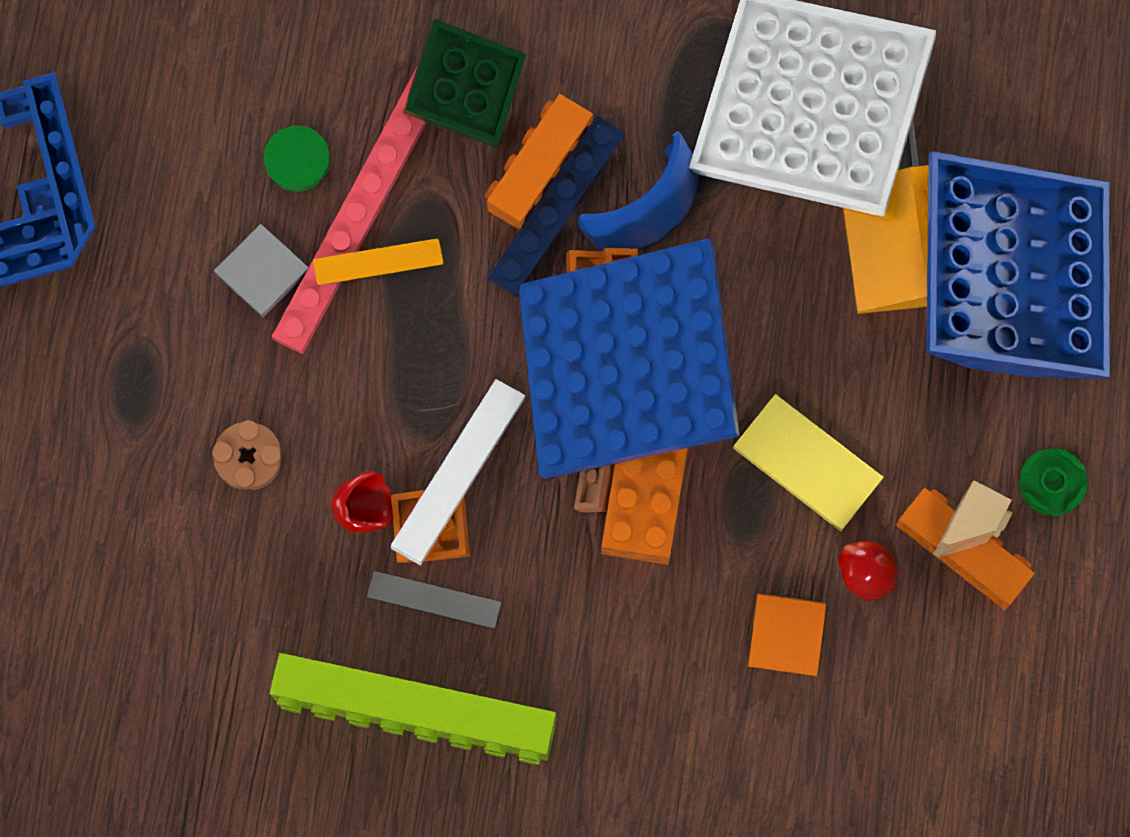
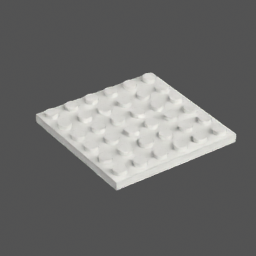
M740 0L689 168L699 175L885 217L935 42L936 30L796 0Z

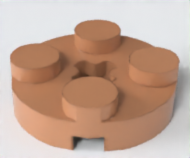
M247 420L227 428L219 436L212 450L216 471L222 480L233 488L244 490L261 489L271 483L279 473L282 459L279 441L270 429L254 421ZM243 449L256 450L253 454L255 461L252 464L248 461L239 462V459L242 457L240 452Z

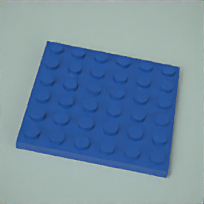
M709 238L520 285L519 295L539 475L542 478H552L740 437L714 244Z

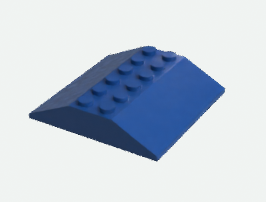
M930 152L926 352L970 369L1025 377L1109 378V182Z

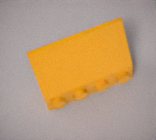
M929 165L898 170L885 217L843 208L857 314L927 307Z

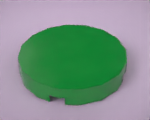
M290 126L279 130L270 138L264 149L263 162L267 174L273 182L287 191L303 192L317 186L324 175L326 176L330 167V153L326 141L318 132L306 126Z
M1060 448L1043 449L1036 451L1025 461L1019 472L1018 487L1022 499L1032 510L1042 515L1060 516L1071 512L1082 502L1087 492V473L1084 465L1074 454Z

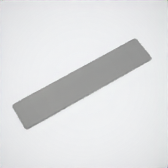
M377 571L373 572L367 594L369 598L490 628L496 626L501 606L499 601Z

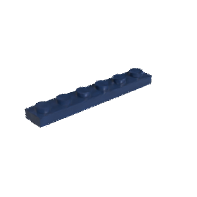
M596 116L488 276L490 282L516 298L518 297L520 285L528 282L624 139L625 132Z

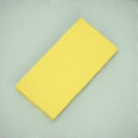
M776 394L733 446V449L839 531L844 529L883 479V476Z

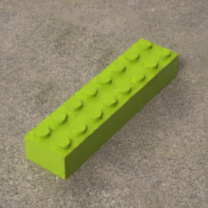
M279 653L269 693L275 699L277 705L281 706L280 709L301 713L302 708L310 709L312 713H315V717L335 721L336 715L346 717L345 720L349 721L348 724L363 728H369L370 723L379 724L383 728L382 731L395 735H403L404 730L415 732L416 738L423 741L437 743L439 737L448 739L452 747L471 750L472 745L484 747L485 754L505 758L506 752L518 755L519 761L539 765L540 760L548 761L557 721L556 712L284 653Z

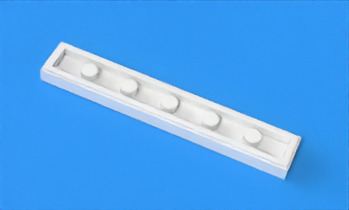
M495 379L392 542V550L421 566L525 399L524 394Z

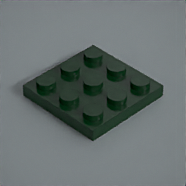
M434 19L428 31L403 113L495 148L498 146L526 54Z

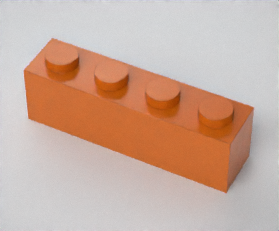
M560 93L554 102L549 100L540 114L542 120L536 129L531 127L522 140L523 148L518 155L512 154L504 166L506 173L500 182L495 180L491 184L485 195L488 211L518 230L521 229L593 122V113Z
M924 487L900 517L896 526L933 554L955 510L947 505L949 501L940 492L934 489L930 492ZM993 535L986 544L937 557L1003 610H1006L1035 574L1029 569L1031 564L1025 558L1016 553L1011 555L1002 548L1003 542Z

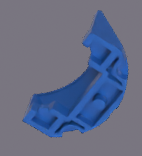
M679 131L673 134L672 143L664 149V154L668 159L667 167L657 183L645 195L618 210L599 214L582 213L578 217V229L599 251H603L604 248H630L638 250L648 248L665 239L686 218L696 197L699 174L694 173L689 168L693 153Z

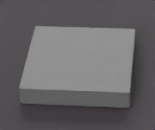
M260 224L214 272L263 318L305 276L309 267Z

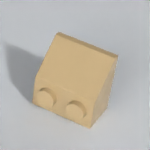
M973 480L964 493L933 554L937 557H942L986 544L992 535L998 538L1012 515V512L1007 510L1012 500Z

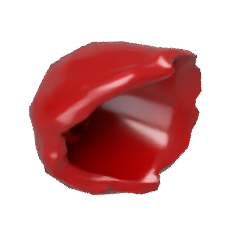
M375 471L363 472L356 477L348 479L341 483L332 495L330 506L337 524L349 532L367 533L382 530L393 521L389 487L385 484L384 477Z
M870 540L851 542L841 550L838 566L842 571L843 581L847 589L856 596L866 601L882 599L897 584L899 568L895 561L896 557L884 545Z

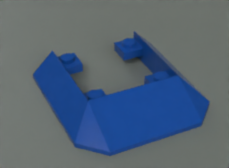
M55 72L24 80V86L0 92L1 126L5 129L33 121L47 173L46 178L17 185L24 217L0 223V287L72 268L96 228Z

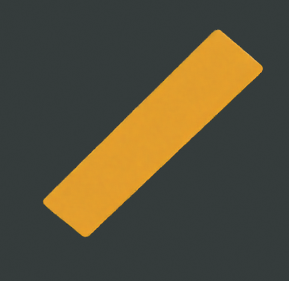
M431 239L316 258L313 260L317 284L323 285L442 265L443 258L439 240Z

